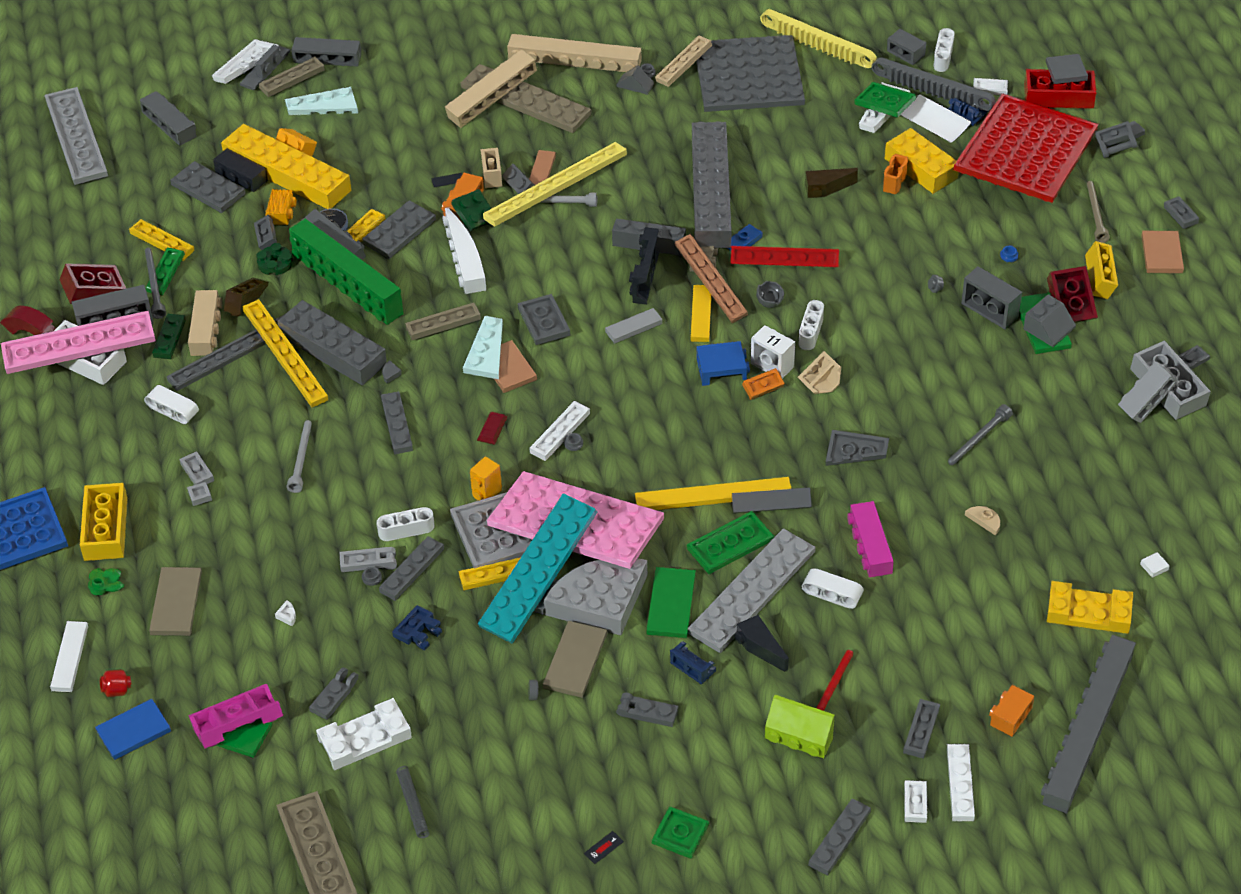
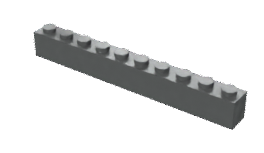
M1115 635L1111 636L1109 642L1105 641L1102 648L1104 655L1103 657H1098L1095 665L1097 671H1092L1089 679L1090 688L1086 687L1083 692L1082 699H1084V702H1079L1075 714L1078 716L1076 719L1072 718L1068 729L1071 732L1069 735L1065 734L1062 742L1064 749L1063 751H1058L1055 758L1057 765L1056 767H1051L1048 779H1050L1049 784L1044 783L1041 795L1044 796L1042 805L1068 813L1133 657L1136 642Z

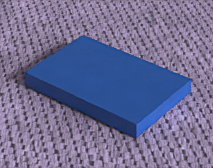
M152 699L95 727L114 760L171 732L170 726Z

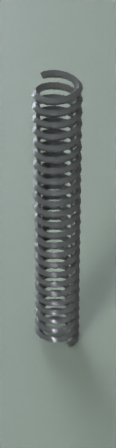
M401 766L397 769L396 773L417 837L426 838L430 832H428L429 830L412 783L413 781L411 780L409 769L407 766Z

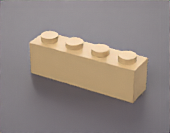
M196 290L188 340L191 356L208 355L217 347L215 335L219 334L217 321L221 319L219 308H222V298L219 297L218 290Z

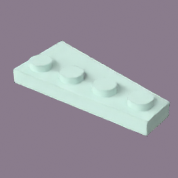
M351 87L285 99L289 115H310L312 112L327 114L328 111H336L337 114H344V111L358 113Z

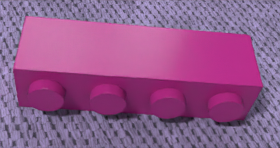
M874 501L852 504L850 506V513H847L849 525L853 526L852 535L853 539L858 542V554L863 557V570H867L869 578L892 574L894 561Z

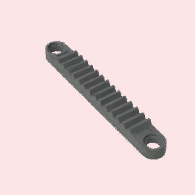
M877 58L872 64V70L876 75L890 79V82L896 81V84L902 83V86L908 85V88L914 87V90L920 89V92L926 91V94L932 93V96L938 95V98L944 97V100L957 98L962 103L965 102L966 105L969 104L984 111H989L996 102L995 97L989 92L885 58ZM878 64L882 65L884 70L880 69ZM983 99L988 100L989 104H986Z

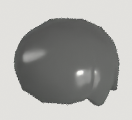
M765 281L763 284L758 285L756 297L762 306L773 308L783 301L784 291L778 283Z

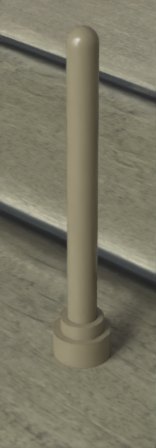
M1088 181L1087 189L1097 228L1094 233L1095 240L1105 243L1110 238L1109 231L1103 226L1094 183Z

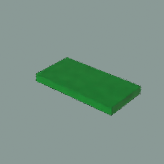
M1049 292L1021 297L1019 316L1023 326L1025 314L1048 294L1050 295ZM1026 331L1035 354L1071 349L1072 347L1068 335L1052 347Z
M750 511L688 543L687 550L704 570L711 574L770 543L774 539V535L754 512Z
M656 567L646 630L647 635L687 638L696 570Z

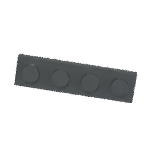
M399 391L382 394L381 400L394 454L413 451Z
M427 536L379 587L380 593L396 601L444 550V544Z
M852 798L809 860V866L828 876L870 814L871 808Z

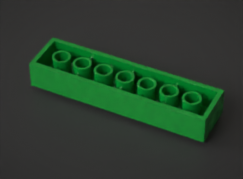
M306 218L289 229L293 256L301 260L308 268L313 269L319 276L325 278L331 285L337 287L341 293L349 296L353 302L361 305L365 311L373 314L377 320L389 325L404 314L401 288Z

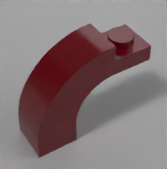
M28 306L14 307L0 322L13 335L19 330L27 331L35 336L53 332L56 329L51 324L53 320L42 312Z

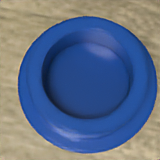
M1005 246L1000 252L1001 259L1006 262L1016 261L1018 259L1017 249L1013 246Z

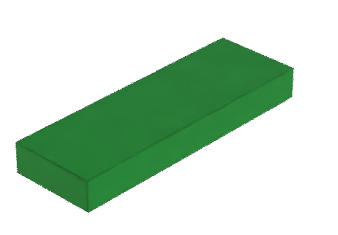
M167 247L155 269L159 295H164L185 255L184 251ZM149 280L145 289L146 292L152 293Z

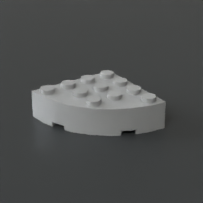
M637 558L631 569L602 560L589 562L573 569L550 589L544 599L545 615L606 629L607 632L622 635L648 575L647 560Z

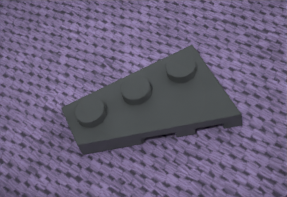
M832 430L826 466L885 459L889 438Z

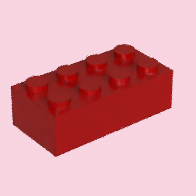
M1026 69L1024 81L1025 101L1049 108H1094L1096 98L1094 71L1086 70L1088 78L1085 81L1054 84L1049 70Z

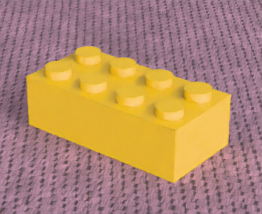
M912 128L886 143L885 159L890 162L894 154L908 157L907 175L931 193H936L958 179L959 172L953 170L956 160Z
M124 483L84 486L80 549L84 561L124 558L127 494Z

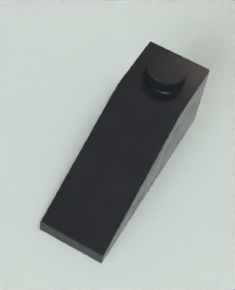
M759 615L737 623L735 637L737 642L742 644L746 651L784 672L788 671V656Z

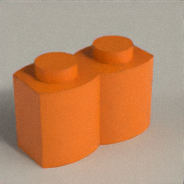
M894 154L891 157L889 166L884 171L883 192L897 194L900 191L901 183L906 179L908 157Z

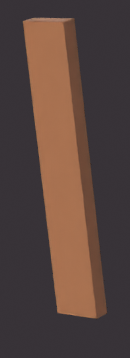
M689 234L676 241L675 245L731 323L747 316V310L693 236Z

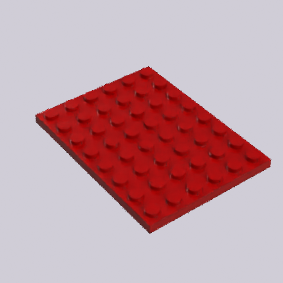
M1002 93L954 164L953 170L1053 203L1093 138L1099 124Z

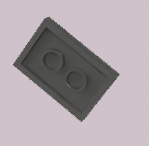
M552 294L517 303L518 310L535 345L570 336V329Z

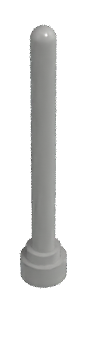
M589 193L586 196H550L540 203H586L589 207H597V193Z
M309 420L304 422L294 473L287 482V489L292 493L301 492L303 487L301 473L312 425Z

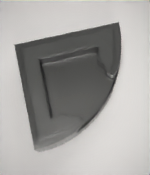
M390 360L383 367V377L387 384L402 375L401 370Z

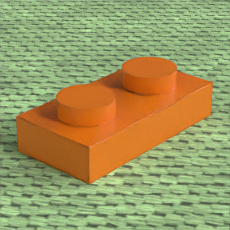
M776 368L747 379L742 383L750 400L782 388L785 384Z

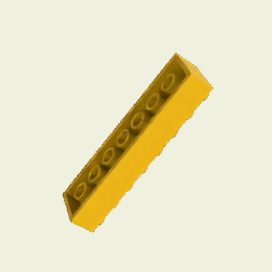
M244 123L221 142L222 151L228 148L265 167L269 181L292 190L294 193L326 209H332L352 191L350 175Z

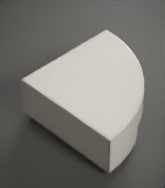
M286 600L275 613L276 619L293 626L296 620V613L289 601Z

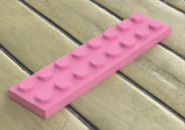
M149 311L3 342L1 343L6 373L10 374L155 342V336Z

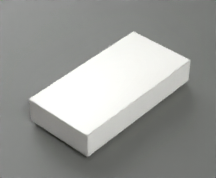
M974 78L973 88L989 92L992 95H1001L1002 93L1007 95L1008 80Z

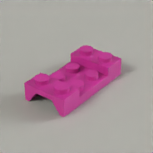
M264 684L189 715L193 730L203 747L208 748L224 741L223 733L233 731L237 727L252 723L259 718L264 724L273 722L277 718L282 717L283 713L279 701L273 699L268 685Z

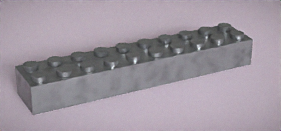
M726 122L692 123L695 241L700 247L731 248Z

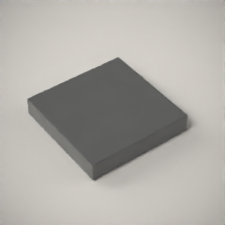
M1079 54L1046 57V65L1054 84L1087 80L1088 75Z

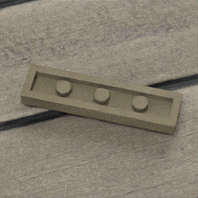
M313 57L259 83V89L267 97H270L324 71V65L316 57Z
M473 302L407 322L405 325L411 340H415L480 320L481 316Z

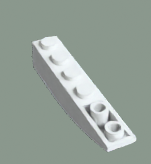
M445 208L446 216H443L444 227H448L446 228L447 239L451 238L449 246L450 250H454L452 258L454 263L457 262L455 269L456 274L460 275L458 277L459 285L464 288L465 294L486 291L485 275L475 243L461 221L449 208Z

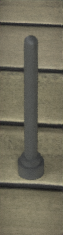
M147 247L145 249V256L153 298L151 313L153 318L159 319L166 316V309L160 301L152 249Z
M1002 404L997 408L995 416L948 459V464L954 465L1000 421H1007L1013 415L1010 407Z

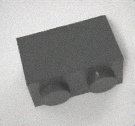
M899 29L888 38L887 52L914 65L925 56L926 42Z

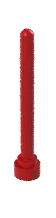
M852 650L845 652L816 709L825 710L853 657Z

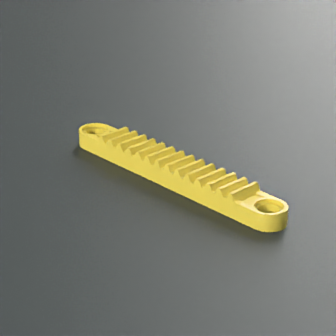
M767 9L760 17L761 22L766 27L776 30L777 34L792 35L794 41L799 40V43L804 42L806 46L811 45L810 48L816 47V50L821 49L822 53L827 52V55L833 54V57L838 56L839 60L844 59V62L850 61L851 65L855 63L864 68H871L877 59L871 50L774 10ZM865 56L868 57L871 62L867 61L865 59Z

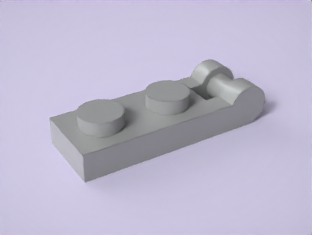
M393 547L340 552L341 572L365 570L368 567L395 569L397 567V562L394 558L396 550Z

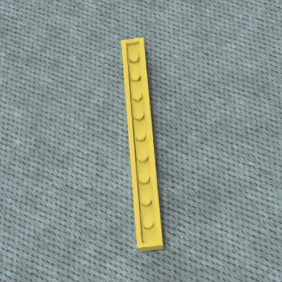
M614 142L483 213V219L495 227L626 156L627 149Z

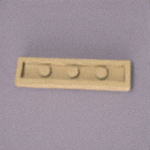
M698 36L655 76L656 81L669 87L712 46L711 40Z

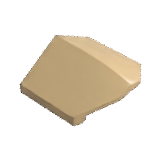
M823 351L798 378L814 394L830 393L840 384L841 367Z

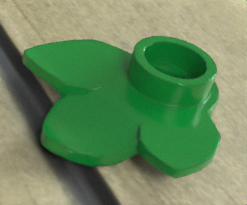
M100 568L92 570L89 574L88 589L93 595H103L106 591L116 592L124 588V584L118 581L121 571L114 568L106 569L105 571Z

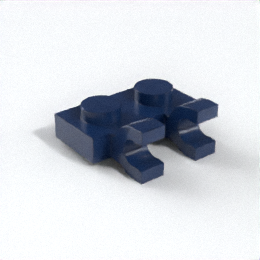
M416 605L392 631L394 638L408 645L414 641L419 648L426 650L430 644L425 641L428 635L422 633V630L427 628L431 634L438 637L442 629L438 627L440 621L434 619L432 612Z

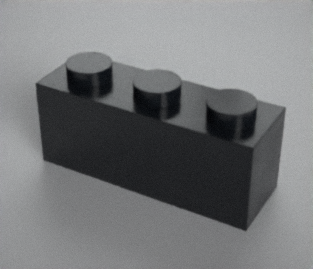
M228 148L213 159L214 169L217 174L252 192H255L268 181L265 167Z

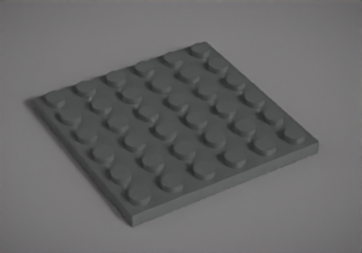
M792 35L711 40L712 46L696 60L704 112L805 105Z

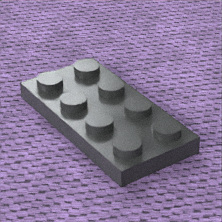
M195 161L170 180L172 186L220 213H223L245 195L244 188Z
M409 200L362 239L363 244L390 259L436 220V215Z

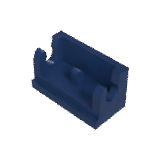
M682 641L674 649L670 650V663L702 685L716 671V667L713 666L715 663L713 661L705 662L689 651L685 646L687 643Z

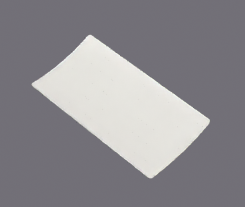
M918 95L916 100L901 114L949 142H953L971 123L969 120L922 95Z

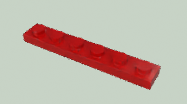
M731 246V264L839 267V249Z

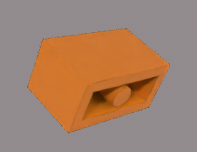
M1012 685L1008 691L1005 690L1002 693L1000 703L992 707L989 714L991 716L990 726L1013 737L1032 710L1035 696Z

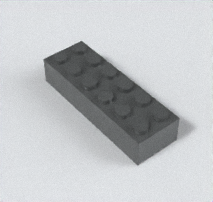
M301 300L278 320V326L289 342L362 386L387 363L385 348L304 300Z

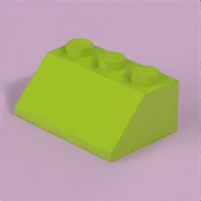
M774 695L765 725V738L773 743H780L789 746L791 749H798L809 753L811 756L824 758L833 740L835 715Z

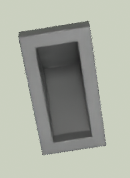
M639 65L624 73L617 83V87L647 95L654 85V81Z

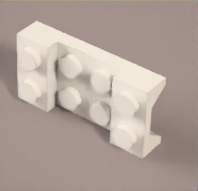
M394 698L375 705V711L338 726L334 722L316 730L318 740L322 742L334 771L412 738L410 727Z

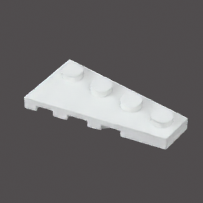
M254 39L212 75L213 80L226 84L256 66L255 63L270 49L273 43Z

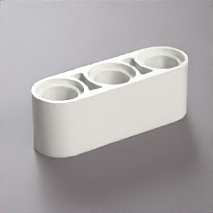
M948 28L940 30L935 50L934 69L939 72L948 70L951 59L954 31Z
M819 300L810 301L799 330V347L803 350H811L815 347L821 329L824 304Z
M157 385L144 398L145 403L151 409L182 424H187L199 411L198 406L192 400L160 385Z
M422 507L383 515L377 520L378 536L383 541H391L429 533L434 529L433 512L430 508Z
M811 569L802 584V589L807 594L850 609L856 607L864 591L863 587L854 581L819 569Z

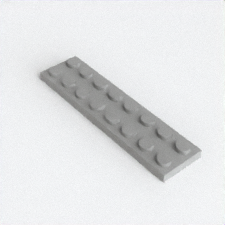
M75 87L44 95L74 185L107 177V170L78 88Z
M783 528L688 628V634L721 653L735 638L737 623L756 616L815 553V546Z

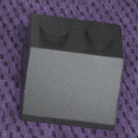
M1048 294L1025 314L1023 329L1054 347L1076 328V324L1065 305Z

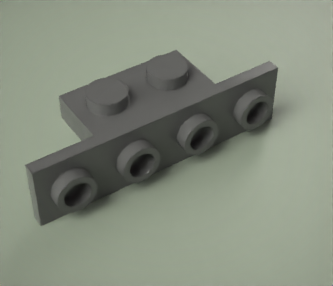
M273 44L255 63L256 67L242 80L240 86L254 91L259 86V83L263 82L290 53V49Z

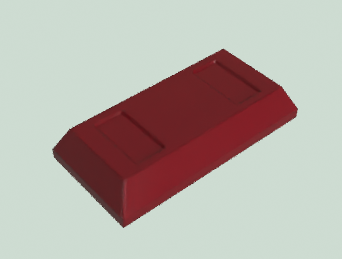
M490 412L477 441L495 445L508 417L504 414Z

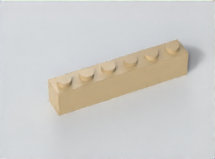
M522 49L515 53L511 58L500 64L499 67L488 73L483 79L476 82L471 88L445 106L448 118L462 128L537 71L535 59Z

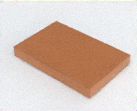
M1142 231L1146 272L1183 273L1184 266L1178 231Z
M512 340L501 344L499 379H494L503 393L537 380V375Z

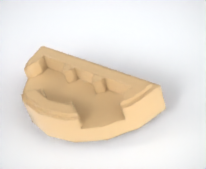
M975 506L965 511L966 517L995 536L1000 529V518L994 510L983 506Z

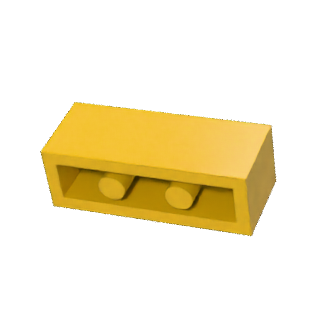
M1095 241L1085 254L1089 281L1093 296L1108 299L1118 286L1112 246Z

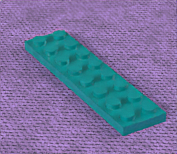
M564 493L561 495L478 622L479 627L513 644L598 513L595 508Z

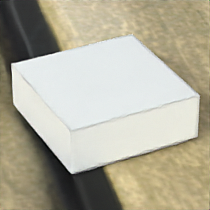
M1158 552L1142 559L1140 563L1152 578L1169 570L1168 563Z

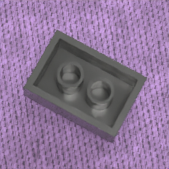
M977 266L964 278L961 304L1006 330L1019 318L1022 292Z

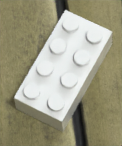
M65 320L54 331L76 327L77 325ZM123 348L57 364L105 385L127 360Z

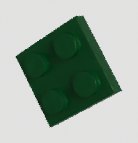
M480 189L455 198L450 202L469 232L489 224L483 219V213L492 208Z

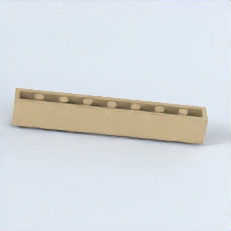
M518 34L511 35L507 46L508 59L522 49L535 59L537 63L627 72L638 65L640 66L642 61L641 48Z

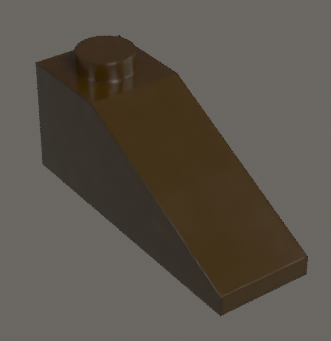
M858 168L805 171L807 198L826 197L856 184Z
M251 278L226 290L224 311L230 312L233 316H241L244 314L243 306L258 300L269 282Z

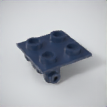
M957 98L949 100L950 107L948 110L969 120L972 126L989 112L972 107L969 104L966 105L965 102L962 103Z

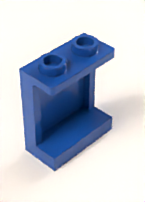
M741 341L696 346V359L702 386L710 385V377L741 374L742 379L747 380V373H750L749 362H745V359H747L746 349L742 348Z

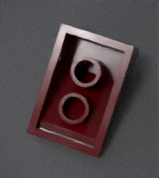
M65 264L59 279L70 304H72V301L126 289L116 265Z
M1086 266L1051 271L1049 273L1047 282L1050 295L1065 305L1074 322L1098 318Z

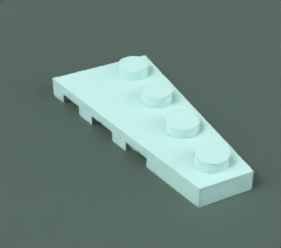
M489 316L484 317L463 366V373L499 379L502 319Z

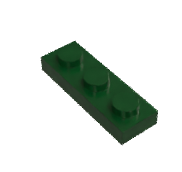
M167 313L152 352L153 358L172 359L186 322L185 315Z

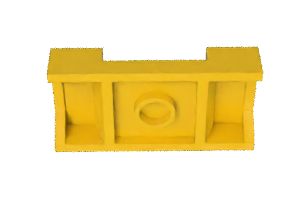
M1051 582L1047 615L1048 623L1129 634L1133 592L1113 589L1112 594L1071 589L1072 583Z

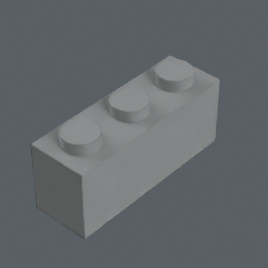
M1156 362L1148 368L1147 373L1141 379L1136 381L1134 387L1122 397L1118 405L1132 419L1141 423L1179 380L1165 366Z

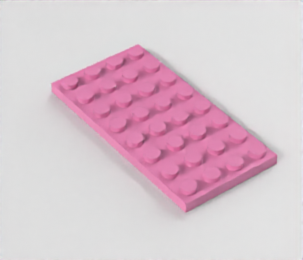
M523 471L489 516L487 524L497 529L533 539L564 493L595 508L598 512L573 552L631 569L664 520V513Z

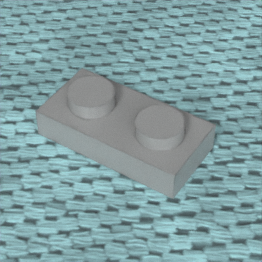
M197 451L179 459L181 466L194 485L203 482L208 484L214 481L212 473Z

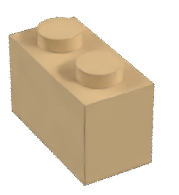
M498 148L481 149L485 188L501 187L502 177Z

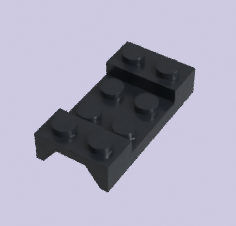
M645 227L643 234H640L639 245H642V247H640L639 258H642L640 265H635L634 271L630 272L629 282L632 283L630 295H632L633 303L647 305L659 258V251L656 250L659 234L658 228Z

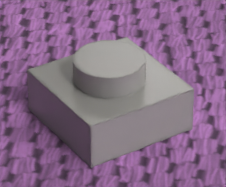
M206 482L187 487L193 506L212 501Z

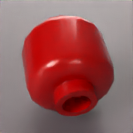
M122 669L108 670L104 672L103 676H100V690L107 697L124 696L127 693V689L131 688V677L127 676Z

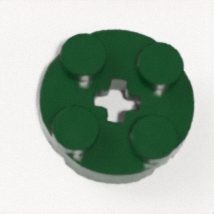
M274 243L256 254L258 269L264 274L275 273V275H280L287 272L292 266L293 258L291 251L281 246L280 243Z

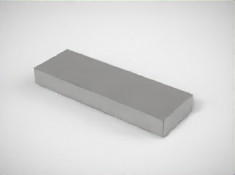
M652 308L605 328V331L615 344L661 325L662 318Z

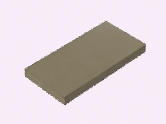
M161 568L149 629L150 635L191 636L202 575L201 568Z
M568 621L543 682V688L583 698L607 636V630Z

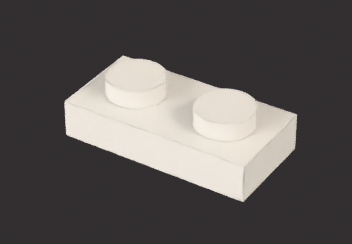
M905 781V822H927V786L925 781Z

